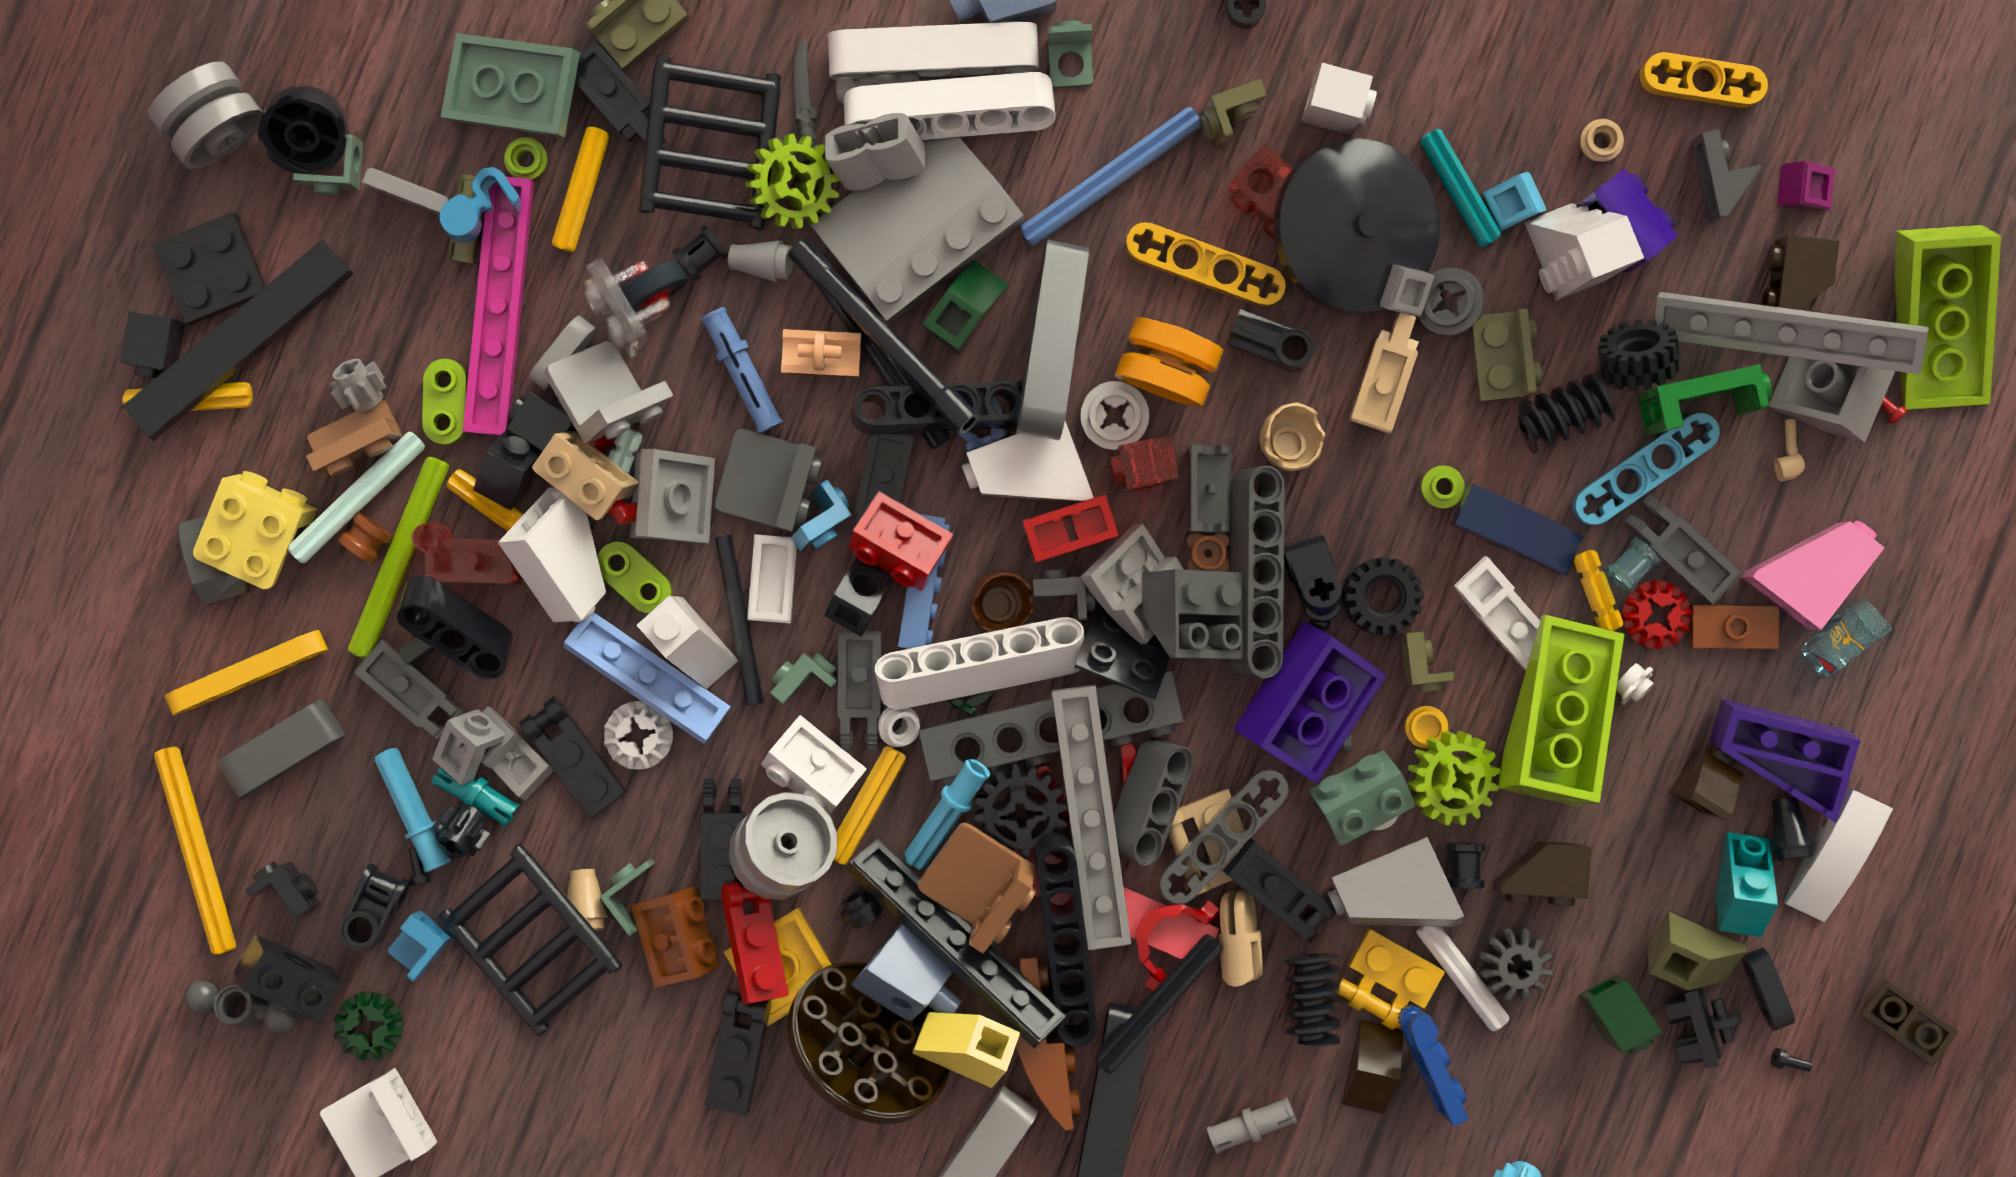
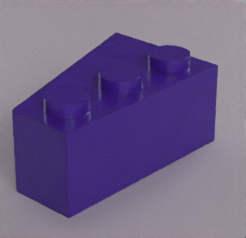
M1721 699L1710 740L1720 750L1836 823L1861 741L1848 730Z

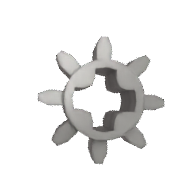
M357 358L350 359L339 365L333 372L335 381L329 384L333 389L331 394L339 407L344 409L351 404L356 412H365L374 408L383 398L381 390L386 388L383 382L385 377L376 363L373 361L364 366L362 361Z

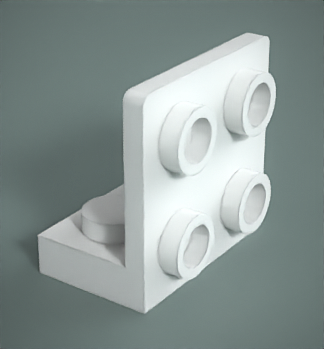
M396 1068L348 1094L320 1112V1116L355 1177H379L409 1159L412 1161L425 1154L438 1143Z

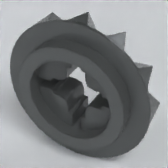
M1444 268L1432 273L1435 277L1422 315L1419 317L1420 321L1434 334L1452 337L1461 332H1469L1470 327L1477 320L1481 319L1483 304L1486 302L1481 284L1471 273L1463 269ZM1443 288L1453 297L1462 295V299L1457 302L1459 308L1457 311L1460 315L1456 316L1448 309L1440 311V307L1445 304L1444 294L1441 291Z

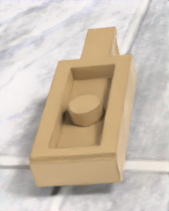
M1399 312L1396 314L1391 331H1380L1378 338L1375 339L1348 421L1391 434L1418 355V351H1416L1418 341L1409 339L1415 323V316Z

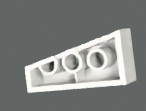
M1571 203L1524 222L1542 265V269L1539 270L1542 285L1548 294L1553 292L1556 301L1600 284L1644 258L1626 215L1612 212L1602 214L1600 209L1589 211L1586 206L1577 208L1576 204Z

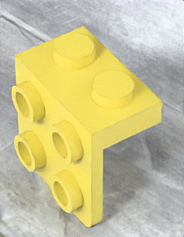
M243 471L242 475L238 474L222 478L193 549V555L197 560L261 589H269L277 581L288 554V547L293 542L297 529L310 525L318 509L306 504L307 497L289 489H282L279 492L266 486L268 483L266 478L252 472Z

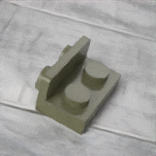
M604 0L591 11L589 15L591 19L586 23V26L625 72L690 17L676 0H613L611 2L610 0Z
M1261 79L1210 97L1204 107V116H1201L1200 120L1207 141L1214 140L1217 149L1226 146L1234 136L1231 125L1254 117L1253 113L1259 110L1258 106L1267 96Z
M1527 308L1517 309L1513 312L1481 315V319L1477 320L1470 327L1478 403L1526 398L1537 393L1536 386H1541L1542 384L1541 365L1538 360L1533 361L1532 344L1537 342L1535 319L1529 318Z

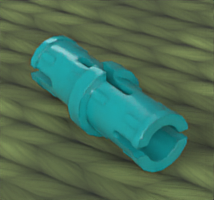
M439 767L437 770L439 775H434L431 782L433 785L439 786L462 800L463 804L475 807L483 814L500 823L504 828L509 825L514 818L512 814L516 813L520 807L519 803L513 802L488 786L489 781L482 777L478 780L474 778L473 781L460 785L445 770Z

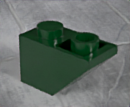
M973 260L948 288L923 323L924 331L960 355L1009 284Z
M1617 974L1579 994L1602 1039L1621 1053L1626 1051L1629 1054L1640 1052L1652 1045L1653 1041L1651 1038L1662 1033L1629 982Z

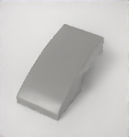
M487 706L482 713L503 730L505 736L501 743L486 748L481 762L493 769L519 798L527 800L551 775L554 769L515 728L493 708Z

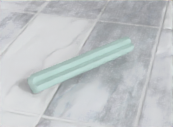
M407 432L393 445L392 449L388 450L291 542L288 551L300 563H306L358 511L364 508L424 450V443L414 433Z

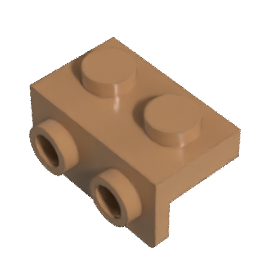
M382 399L374 408L368 411H355L310 433L307 439L314 452L306 455L314 472L329 474L330 477H333L353 468V461L366 455L372 458L392 449V442L402 438L403 434L387 402Z

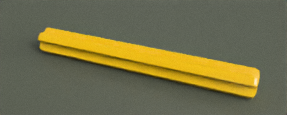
M172 746L155 752L154 758L211 953L219 955L236 948V941L180 749Z

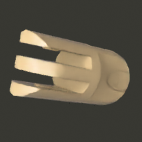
M1229 890L1222 896L1220 901L1221 932L1218 933V942L1223 947L1220 952L1222 978L1228 985L1237 987L1257 980L1263 975L1261 930L1257 929L1256 906L1253 896L1245 890H1239L1238 892Z

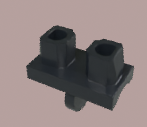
M1703 987L1689 991L1685 990V992L1666 998L1664 1007L1670 1024L1692 1020L1696 1034L1676 1037L1675 1044L1680 1063L1704 1062L1705 1068L1708 1069L1718 1067V1059L1722 1057L1715 1030L1719 1031L1723 1044L1733 1042L1735 1039L1731 1027L1740 1024L1742 1017L1739 1011L1727 1012L1723 998L1710 1001L1714 1015H1710Z

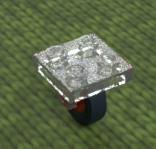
M601 257L586 265V281L583 282L586 290L583 293L596 314L602 311L607 318L605 320L608 327L605 329L618 351L625 348L631 358L645 350L647 332L643 326L670 310L669 307L671 305L668 300L685 286L688 278L676 260L667 261L652 268H648L646 263L642 261L612 276Z

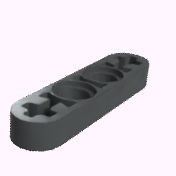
M1262 769L1254 773L1169 863L1159 879L1160 890L1167 900L1176 904L1188 903L1283 804L1287 798L1289 788L1282 774L1272 769ZM1262 778L1268 782L1276 778L1278 783L1275 786V790L1278 792V795L1274 799L1266 796L1257 804L1265 809L1258 816L1255 809L1241 799L1248 793L1253 800L1261 791L1258 782ZM1235 808L1247 810L1251 819L1249 827L1239 833L1229 830L1226 824L1228 813ZM1208 839L1216 841L1221 848L1219 859L1212 864L1200 862L1196 855L1198 845ZM1189 856L1193 864L1198 869L1206 872V874L1201 879H1198L1194 872L1186 881L1190 888L1188 892L1184 894L1178 890L1172 894L1168 891L1172 886L1168 878L1173 873L1180 877L1189 869L1187 865L1182 863Z

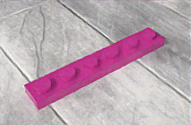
M506 177L521 200L522 208L519 213L514 211L511 202L498 185L494 184L489 189V196L494 210L490 213L485 211L463 423V432L496 436H501L504 431L509 433V429H507L510 424L508 415L512 408L534 181L526 178Z

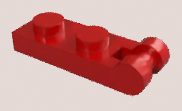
M738 882L723 884L721 897L743 1006L789 996L770 899H764L748 891ZM751 901L754 913L744 915L742 904L743 902Z

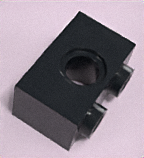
M256 934L234 970L242 991L319 1023L341 987V983L331 966Z

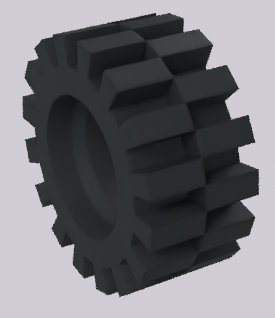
M1635 320L1634 325L1628 326L1627 322L1619 324V330L1612 327L1607 330L1608 335L1602 334L1600 337L1598 351L1601 376L1608 385L1615 383V388L1622 390L1627 385L1629 386V391H1637L1638 386H1644L1645 390L1652 389L1653 383L1662 386L1666 384V378L1673 380L1676 377V372L1680 371L1678 335H1676V330L1674 328L1669 329V325L1666 323H1661L1657 326V321L1649 320L1647 324H1642V320Z
M1388 557L1371 559L1355 567L1356 569L1349 574L1346 579L1348 580L1347 584L1343 587L1342 592L1344 594L1343 607L1347 609L1348 618L1351 622L1356 623L1359 629L1375 635L1399 633L1407 626H1411L1416 621L1414 619L1416 615L1421 613L1423 607L1420 606L1421 599H1424V591L1420 589L1422 582L1419 577L1414 575V570L1409 565H1404L1402 561L1389 559ZM1380 579L1392 582L1399 592L1397 606L1392 611L1384 614L1374 611L1367 602L1368 588L1373 582Z

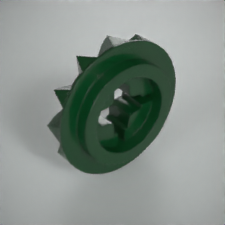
M367 991L351 996L341 1004L333 1019L335 1022L334 1038L338 1040L343 1053L350 1054L357 1058L358 1061L383 1058L396 1048L403 1034V1018L398 1006L389 997L378 992ZM362 1015H366L369 1021H384V1024H381L372 1031L373 1039L368 1038L366 1032L353 1033L352 1031L363 1022Z

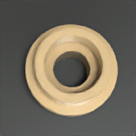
M1597 119L1590 122L1580 135V147L1584 155L1590 160L1600 163L1615 158L1622 150L1624 143L1620 127L1608 119ZM1601 134L1606 137L1608 142L1606 148L1601 149L1595 145V135Z

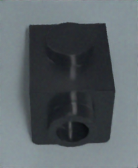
M275 862L268 864L252 876L256 883L246 889L248 895L253 897L273 886L295 918L309 913L321 904L315 896L318 894V889L312 879L305 873L300 874L292 862L277 866Z

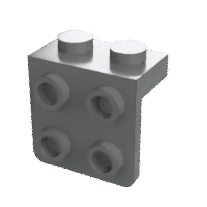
M746 429L737 430L732 440L715 499L716 509L727 514L795 533L798 524L804 525L809 515L811 501L806 500L810 483L817 484L820 477L823 459L818 458L819 450L813 446L802 443L798 445Z

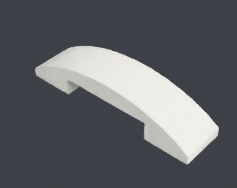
M1484 556L1454 587L1482 624L1526 672L1540 620L1514 592L1515 587L1487 556Z

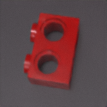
M1106 494L1022 521L1035 564L1115 539L1119 536Z

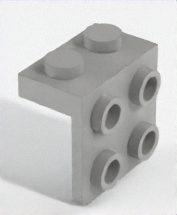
M609 341L553 362L544 371L545 377L584 444L606 436L608 440L615 438L631 427L630 425L639 421L640 425H644L663 414L661 406L674 396L665 381L641 391L616 346Z

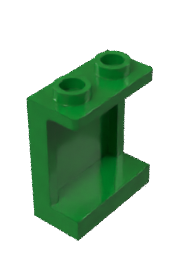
M1759 364L1662 385L1636 394L1645 436L1684 426L1679 403L1730 392L1733 395L1738 416L1769 408L1768 399L1772 397L1770 379L1766 373L1762 374L1761 365Z

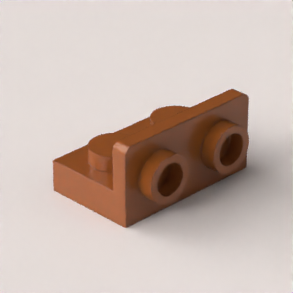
M695 886L631 905L655 988L695 979L718 968L716 946L711 940L704 917V905L698 896Z

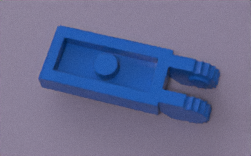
M1409 1004V1006H1405L1398 1013V1023L1401 1024L1400 1027L1437 1112L1452 1125L1457 1126L1469 1119L1463 1107V1104L1467 1102V1097L1459 1082L1455 1078L1451 1080L1446 1067L1451 1065V1062L1442 1044L1439 1041L1435 1042L1439 1031L1433 1023L1434 1020L1431 1019V1016L1422 1012V1009Z

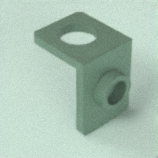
M1070 20L1059 22L1056 26L1048 28L1049 67L1053 88L1091 86L1093 84L1092 24H1082L1081 21ZM1074 53L1082 59L1083 70L1079 75L1067 77L1060 72L1058 62L1065 54Z
M348 135L345 147L343 177L293 173L292 181L302 187H311L314 194L324 196H339L340 189L360 191L363 141L355 135Z
M652 858L637 869L629 863L609 878L614 886L599 896L629 936L638 930L637 925L615 893L654 865L655 862Z

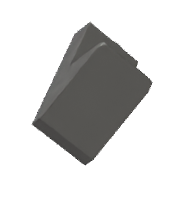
M1719 129L1703 132L1691 140L1709 224L1729 216L1761 168V165L1728 171L1727 165H1730L1731 162L1730 148L1727 141L1721 139Z

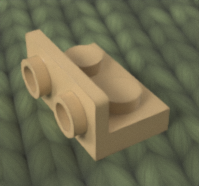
M575 431L554 434L532 467L538 475L595 520L603 519L616 500L631 497L639 486V482L592 444H584L580 435Z

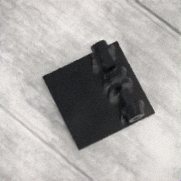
M1097 605L1074 667L1155 700L1170 657L1156 635L1146 644H1140L1101 605Z

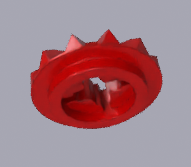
M1654 580L1638 585L1629 593L1623 605L1622 620L1627 633L1635 642L1647 648L1663 649L1677 644L1685 633L1690 630L1689 624L1693 611L1690 609L1687 595L1673 583ZM1649 601L1657 607L1672 606L1668 609L1669 612L1664 615L1667 628L1659 622L1643 625L1652 614Z

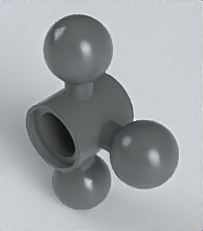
M245 951L239 956L237 960V965L240 962ZM200 980L192 983L184 995L185 1005L192 1013L206 1015L215 1011L220 1021L243 1029H253L264 1022L266 1028L272 1033L285 1034L293 1030L299 1020V1014L273 1003L268 1005L266 1000L242 991L239 985L227 986L219 992L216 985L212 982ZM245 997L247 1000L246 1010L241 1016L237 1017V1004Z

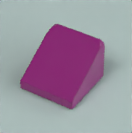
M1808 161L1784 163L1780 170L1778 205L1789 208L1830 211L1835 169Z

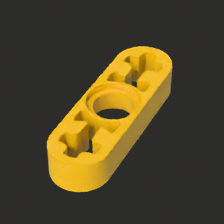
M1667 52L1657 53L1649 58L1641 67L1639 75L1643 88L1651 94L1736 108L1753 106L1765 96L1768 89L1767 78L1757 67ZM1660 63L1665 65L1664 71L1670 74H1679L1683 70L1682 66L1687 68L1682 77V88L1678 87L1681 78L1669 77L1660 84L1658 83V76L1651 74V70H1655ZM1705 69L1711 72L1715 81L1711 91L1702 92L1694 86L1692 77L1696 70ZM1747 77L1749 78V85L1755 87V91H1752L1747 97L1743 96V89L1732 86L1724 90V95L1720 93L1724 87L1725 79L1727 83L1736 84Z

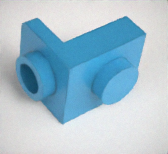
M828 480L819 484L811 494L823 513L799 527L791 537L800 552L812 544L818 550L838 536L835 529L842 526L851 516L848 510L849 503L845 495L839 488H833Z

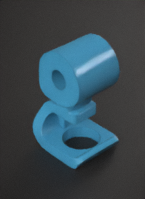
M494 167L481 169L472 183L475 197L471 199L465 195H457L447 201L442 207L440 223L446 234L453 241L467 243L479 235L482 228L481 213L484 211L490 213L494 210L489 196V189L494 184L498 185L511 202L514 211L520 212L522 208L521 200L499 169Z

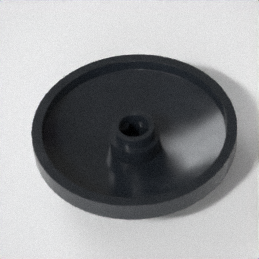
M1349 139L1315 150L1294 167L1286 178L1277 198L1274 212V239L1282 266L1291 281L1303 294L1317 304L1337 312L1358 314L1386 309L1379 305L1393 264L1428 273L1438 248L1440 235L1439 212L1436 199L1427 179L1406 155L1378 141Z

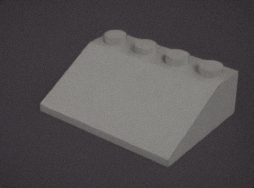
M960 137L922 140L925 144V169L922 172L902 180L885 179L871 188L853 191L832 207V211L829 214H823L819 217L818 223L810 224L873 308L889 326L970 265L973 260L979 258L1023 224V213Z

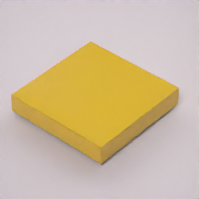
M799 907L774 921L789 996L771 1000L767 1026L789 1014V1009L795 995L813 974L824 967L832 965ZM730 947L724 951V954L736 973L732 948Z

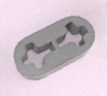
M581 315L576 316L534 366L529 379L545 392L550 391L552 387L545 377V369L553 362L585 350L594 338L597 328Z

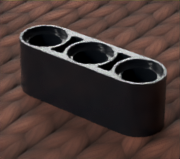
M420 575L414 576L407 581L397 611V621L401 627L481 679H497L505 673L513 643V635L506 626L432 577Z

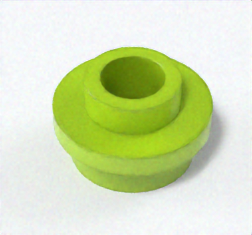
M522 137L509 144L504 154V163L508 172L515 178L534 180L544 173L548 164V155L540 142L533 138ZM525 153H532L534 156L533 163L528 167H522L520 165V157Z
M1443 465L1430 469L1424 475L1421 482V493L1425 501L1431 506L1440 509L1456 505L1461 500L1465 490L1461 474L1450 466ZM1446 479L1449 481L1451 489L1447 495H1442L1437 491L1436 484L1438 480Z

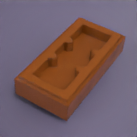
M1690 605L1693 614L1689 624V648L1779 649V606Z

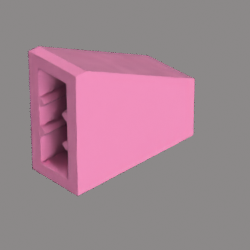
M1840 522L1748 569L1741 578L1806 629L1822 630L1884 550V547L1874 540L1877 534L1862 522Z

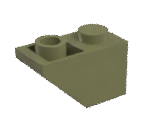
M1668 912L1648 941L1649 973L1688 991L1722 983L1728 979L1746 954L1747 946Z

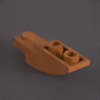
M1037 952L1020 954L1021 974L1038 991L1041 992V989H1049L1047 963H1038ZM1019 1035L1016 1048L1025 1072L1037 1095L1064 1130L1073 1129L1072 1117L1081 1116L1078 1090H1069L1068 1074L1076 1073L1073 1047H1064V1041L1060 1036L1045 1038L1034 1049Z

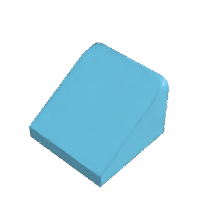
M1529 172L1518 174L1483 192L1500 231L1546 211L1545 204Z

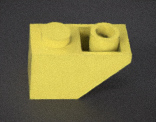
M928 1012L912 1053L992 1088L1006 1073L1020 1032L981 1015Z

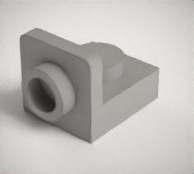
M477 709L447 720L432 760L460 785L466 784L474 780L486 748L501 743L505 732L492 722L488 716Z

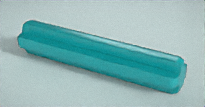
M1440 129L1427 133L1421 138L1420 144L1478 245L1484 247L1496 241L1501 236V232L1444 133Z

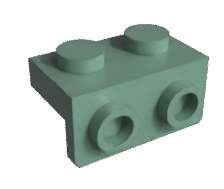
M1384 750L1362 758L1356 765L1337 775L1326 777L1320 784L1308 790L1340 845L1349 843L1414 808L1416 805L1402 773Z

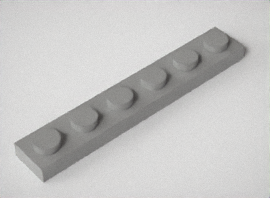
M1660 292L1657 296L1654 321H1657V326L1661 323H1666L1669 325V329L1674 328L1680 342L1913 374L1921 373L1929 328Z
M1088 685L1053 690L1052 698L1073 848L1078 867L1088 950L1130 945L1131 937L1096 686Z

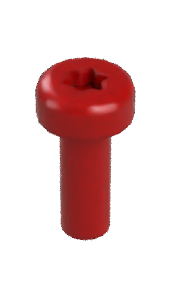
M1886 396L1880 406L1891 416L1888 419L1891 424H1895L1907 412L1903 405L1898 408Z

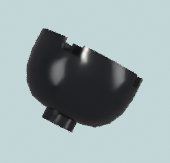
M305 85L288 87L274 95L262 112L257 134L259 141L262 139L263 145L267 149L266 155L273 163L288 172L313 175L314 170H322L326 167L327 170L333 168L342 158L349 134V126L345 111L333 96L322 89Z

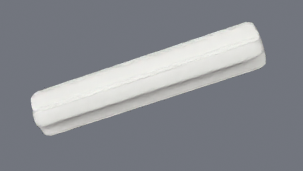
M1420 926L1417 930V935L1486 1026L1493 1032L1502 1028L1509 1021V1015L1442 927Z

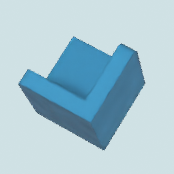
M421 910L408 917L400 927L403 931L388 949L390 955L410 970L406 977L412 982L425 974L453 938L449 932Z

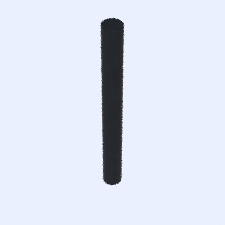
M732 535L715 537L747 706L764 703Z

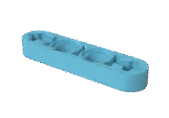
M1695 413L1683 418L1684 426L1661 433L1581 489L1574 496L1571 503L1574 517L1585 525H1599L1615 516L1711 449L1717 443L1720 436L1717 421L1711 415L1705 413ZM1691 423L1696 426L1702 424L1706 426L1707 431L1703 433L1704 443L1701 440H1695L1682 447L1672 438L1674 433L1677 440L1684 439L1693 431ZM1658 445L1669 447L1674 454V461L1668 469L1657 468L1652 461V452ZM1683 448L1689 452L1686 457ZM1624 469L1633 471L1639 479L1638 488L1631 494L1623 493L1617 486V476ZM1606 482L1609 493L1619 503L1615 505L1613 498L1608 499L1599 505L1598 511L1600 515L1598 517L1594 513L1586 515L1583 511V508L1587 505L1585 497L1588 495L1589 498L1594 499L1608 492L1601 487Z

